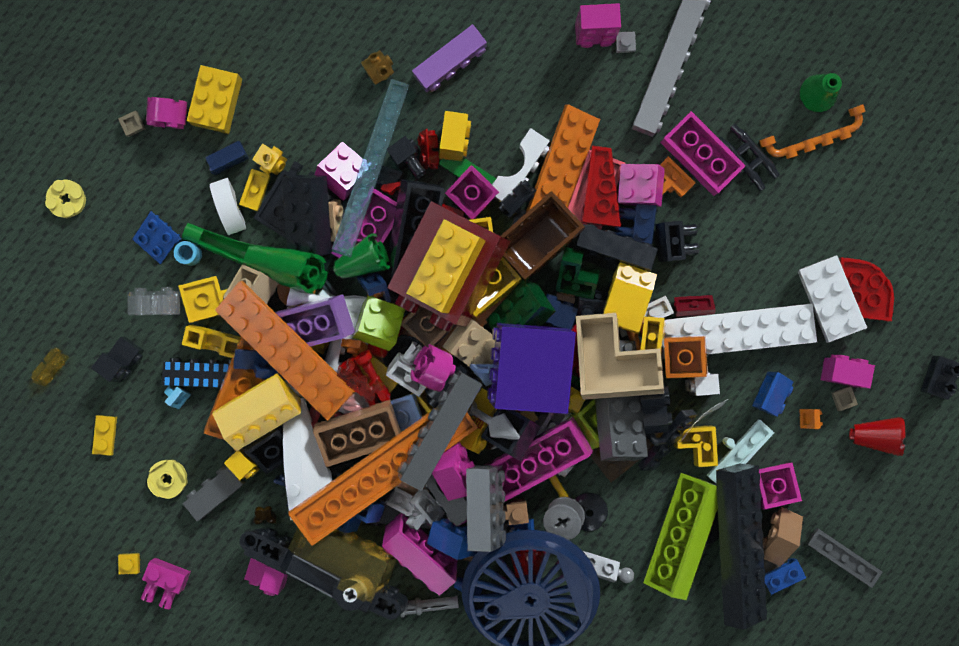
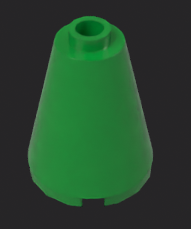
M834 73L817 74L807 78L800 88V99L805 107L813 112H824L833 107L842 86L841 78Z
M374 233L369 234L335 261V266H333L335 274L345 279L388 270L390 265H387V262L390 260L383 243L376 241L375 238L378 236Z

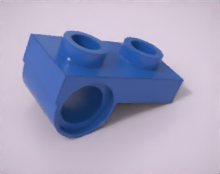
M788 559V562L781 567L779 566L765 573V584L771 595L806 578L797 559Z

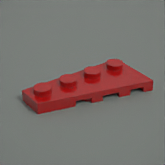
M592 146L582 223L620 228L612 149Z

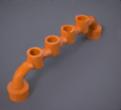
M864 105L848 109L850 117L855 116V122L852 125L779 150L773 147V144L776 143L774 136L759 140L761 148L765 147L771 156H786L789 159L798 156L797 151L804 149V153L815 150V145L821 143L822 147L834 143L833 139L837 137L840 140L852 137L851 133L858 130L862 125V113L866 112Z

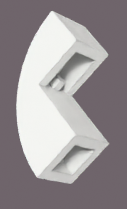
M225 178L211 183L212 197L227 234L230 235L245 230V220L237 206L235 191L229 179Z

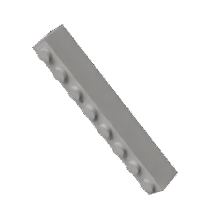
M711 0L681 1L631 129L651 137L655 133L660 132L663 122H660L662 115L666 116L670 105L667 102L669 97L673 98L677 87L674 84L682 76L684 70L681 69L683 62H687L691 52L688 51V48L695 43L697 34L694 33L697 27H701L704 17L701 15L703 10L707 11Z

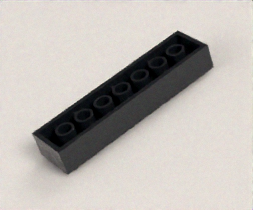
M739 463L716 470L724 625L744 630L766 620L767 609L759 466Z

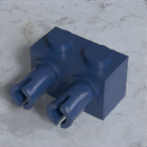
M637 204L635 209L619 207V218L633 220L635 224L632 228L615 227L616 235L621 237L628 236L636 242H645L653 245L657 206Z

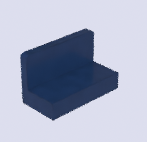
M240 141L205 157L210 166L209 170L214 175L249 159Z
M378 272L356 276L357 281L369 296L380 293L386 302H391L387 284Z

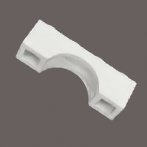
M530 128L519 146L524 155V166L513 176L497 177L493 186L499 193L494 199L501 202L508 194L513 198L516 197L512 190L520 181L526 180L528 182L529 179L526 177L530 171L532 173L535 172L540 164L537 162L540 156L545 157L549 150L548 144L550 141Z

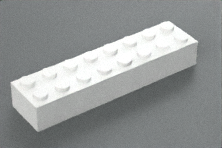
M813 304L665 320L664 338L706 336L707 354L817 342ZM663 347V356H662V359H665V349H664V347Z

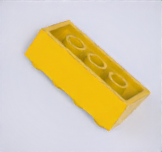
M276 373L213 411V416L224 440L235 451H238L301 413V398Z

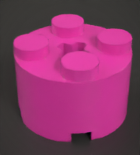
M147 97V125L165 128L166 124V127L184 129L187 112L186 101L179 100V102H175V100L168 98Z
M428 344L429 347L424 346L413 362L416 367L415 371L411 370V380L431 390L441 392L448 377L454 374L456 366L453 365V356L450 353Z

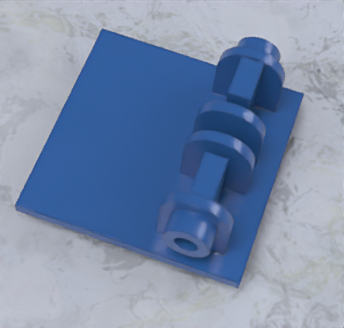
M152 211L133 237V240L159 264L164 261L173 246L182 241L181 235L175 233L171 226L168 227V224L164 223L159 218V215H155Z

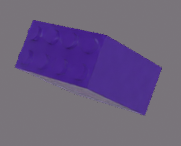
M497 323L492 333V339L495 340V348H491V360H493V368L489 369L491 388L487 390V400H490L491 405L495 409L568 414L576 332L568 328Z

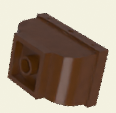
M551 191L501 235V237L510 241L503 257L527 281L557 257L565 247H568V244L585 229V226Z

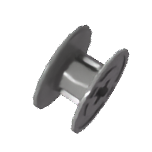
M559 497L549 504L543 518L544 527L547 532L562 536L567 540L573 539L580 532L585 519V513L582 506L576 500L569 497Z

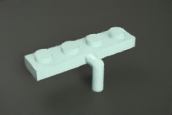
M758 419L736 444L731 438H723V444L730 451L707 476L717 485L716 470L739 463L746 464L774 432Z

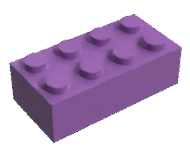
M343 294L275 312L309 346L343 339L355 332Z

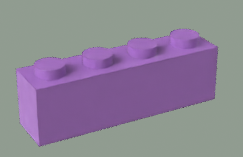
M472 24L413 69V76L426 92L430 90L433 92L441 86L440 82L444 79H451L456 74L455 71L457 69L467 67L471 63L470 59L474 56H481L486 51L487 42Z

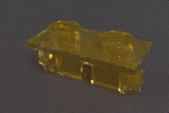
M57 347L51 349L44 358L47 364L45 365L41 362L32 372V382L46 387L60 368L65 365L69 356L62 354V351Z

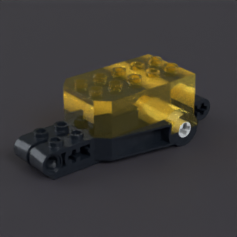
M298 527L293 538L289 536L282 537L277 534L278 531L272 528L254 529L243 533L240 537V546L245 550L244 555L335 599L344 610L352 611L358 609L365 613L370 610L386 619L393 620L408 608L409 602L407 597L400 593L398 588L388 585L398 560L393 555L386 553L384 548L378 546L375 542L365 540L356 533H343L335 529L313 546Z

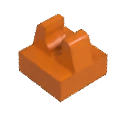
M800 409V428L820 429V426L823 425V422H820L822 411L820 409Z

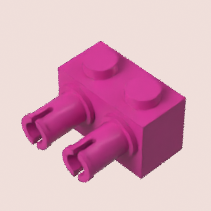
M157 558L149 561L142 578L147 584L141 599L144 601L146 598V602H153L157 588L161 587L165 591L159 606L162 608L164 605V609H171L175 595L184 590L191 571Z

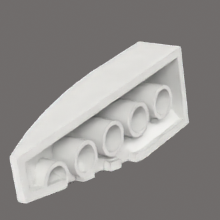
M301 398V413L283 424L284 473L289 511L332 481L331 471L329 468L327 469L314 436L311 424L312 419L304 398Z

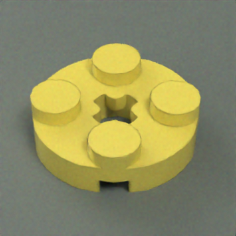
M56 180L46 193V207L54 215L61 218H71L78 215L86 204V197L82 187L71 180ZM69 194L70 202L63 204L62 196Z
M175 460L157 462L150 468L147 478L150 491L155 496L165 499L179 495L188 483L185 468ZM165 474L172 477L170 484L163 482Z

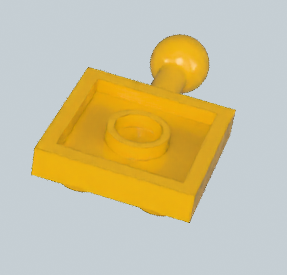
M217 276L178 286L189 323L219 316L215 309L223 301V296L227 289L220 290Z

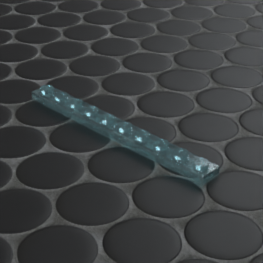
M393 79L390 81L335 238L332 252L348 257L352 256L387 154V148L390 145L409 89V84Z

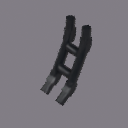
M733 124L730 130L744 144L735 150L721 136L718 138L746 165L742 170L748 175V178L755 184L757 189L762 191L766 186L754 169L762 163L773 179L779 177L780 174L773 162L751 140L750 136L736 124ZM748 149L757 157L749 165L741 157Z

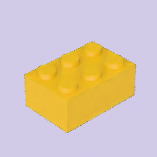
M200 65L187 122L193 126L229 134L242 78L236 73Z

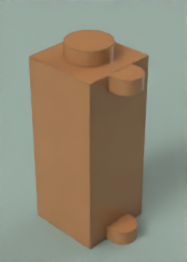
M525 497L507 500L506 506H503V511H505V520H508L509 525L529 523Z

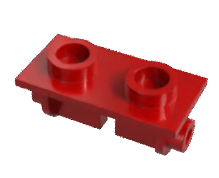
M425 129L418 136V145L421 149L419 163L425 170L428 168L432 170L438 169L439 152L432 151V148H438L437 134H435V130L428 131V129Z

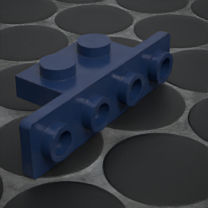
M235 349L234 369H253L255 377L266 380L278 373L256 350Z

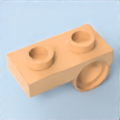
M333 199L328 202L329 218L332 230L331 242H336L342 237L345 228L342 224L343 207L341 206V200Z

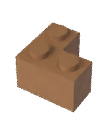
M783 507L777 513H773L770 519L771 529L766 538L763 537L765 560L781 567L800 546L803 516Z

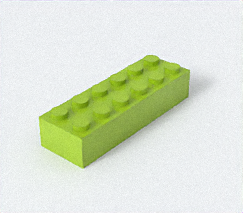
M680 474L643 582L644 584L672 598L687 600L718 509L717 485L687 474Z

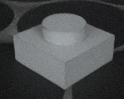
M619 32L616 38V53L635 52V32Z

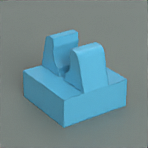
M168 386L164 391L168 396L165 402L170 407L180 409L191 396L186 389L180 387L172 388Z

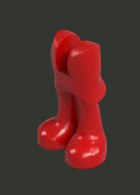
M365 350L356 357L352 356L338 366V370L342 374L350 373L354 377L359 391L369 406L379 403L375 393H377L382 402L391 400V394L371 362L372 353L370 350ZM359 366H362L370 379L369 382H367Z

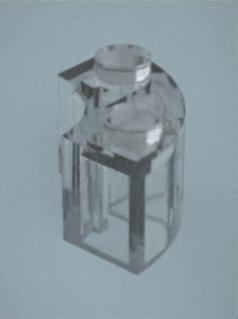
M162 287L161 291H147V288H135V291L128 292V315L180 314V291H173L171 287Z

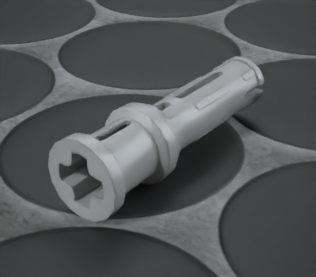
M418 597L415 600L408 601V608L401 614V617L409 614L421 615L422 612L459 608L458 597L421 600Z

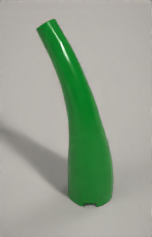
M187 223L182 234V239L199 245L238 264H243L260 271L275 282L298 291L313 293L316 289H321L327 279L328 271L324 269L326 261L317 254L295 249L254 245L205 230L190 223Z

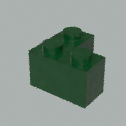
M565 247L555 291L594 299L599 270L581 267L584 251Z

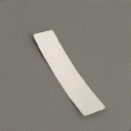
M727 400L715 405L704 413L691 428L707 414L722 407Z

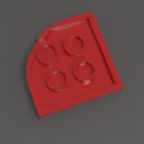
M840 257L839 261L863 318L892 321L894 291L890 280L887 279L878 266L871 262Z

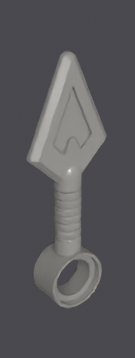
M473 400L471 408L467 412L470 417L474 415L488 424L490 437L516 440L520 438L504 413L491 417L477 409V403Z

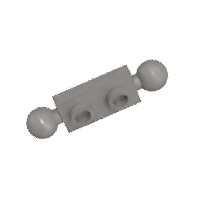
M583 551L592 562L598 578L614 583L617 577L624 583L633 581L634 572L628 567L619 569L620 562Z

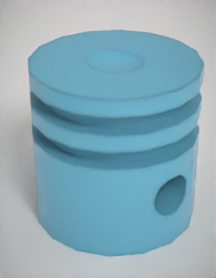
M182 241L175 246L174 257L179 263L193 266L201 260L202 251L196 244Z

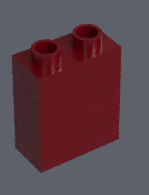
M431 201L387 288L399 294L395 302L398 306L415 314L420 306L433 312L429 322L445 331L450 332L454 324L467 327L510 241ZM444 219L486 240L448 314L442 313L406 294Z

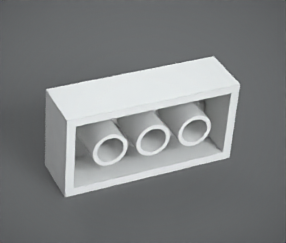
M837 255L798 271L809 301L813 304V311L827 343L867 328Z

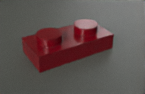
M712 295L674 297L676 317L715 314L716 309Z

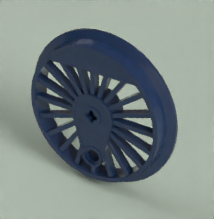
M520 530L507 533L506 541L502 547L492 552L478 551L473 556L464 573L462 600L467 616L473 626L485 638L497 646H566L579 637L593 621L600 601V585L592 562L577 545L554 533L540 530ZM528 550V575L524 574L516 551ZM533 550L545 551L537 575L533 574ZM511 553L520 576L519 578L501 558L502 556ZM550 553L557 555L558 561L547 575L542 578ZM493 561H496L512 582L488 566ZM561 568L563 574L558 578L554 579L553 581H551L550 583H548L552 579V577L557 573V571ZM484 572L504 586L482 581L478 578ZM566 581L567 585L555 588L556 586ZM476 586L494 592L490 594H474V589ZM567 592H570V594H571V595H559V594H563V593H567ZM476 602H484V608L478 609ZM560 603H574L575 608ZM555 610L578 616L579 619L574 623ZM483 615H484L487 619H489L488 622H486V621L484 620V618L482 617ZM549 615L569 627V629L563 633ZM541 617L555 632L556 637L548 639ZM533 618L536 619L543 638L542 641H533ZM509 619L499 632L492 628L502 620ZM520 619L513 639L505 636L516 620ZM529 619V641L518 640L525 620Z

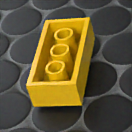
M444 219L406 294L442 313L448 314L486 240Z

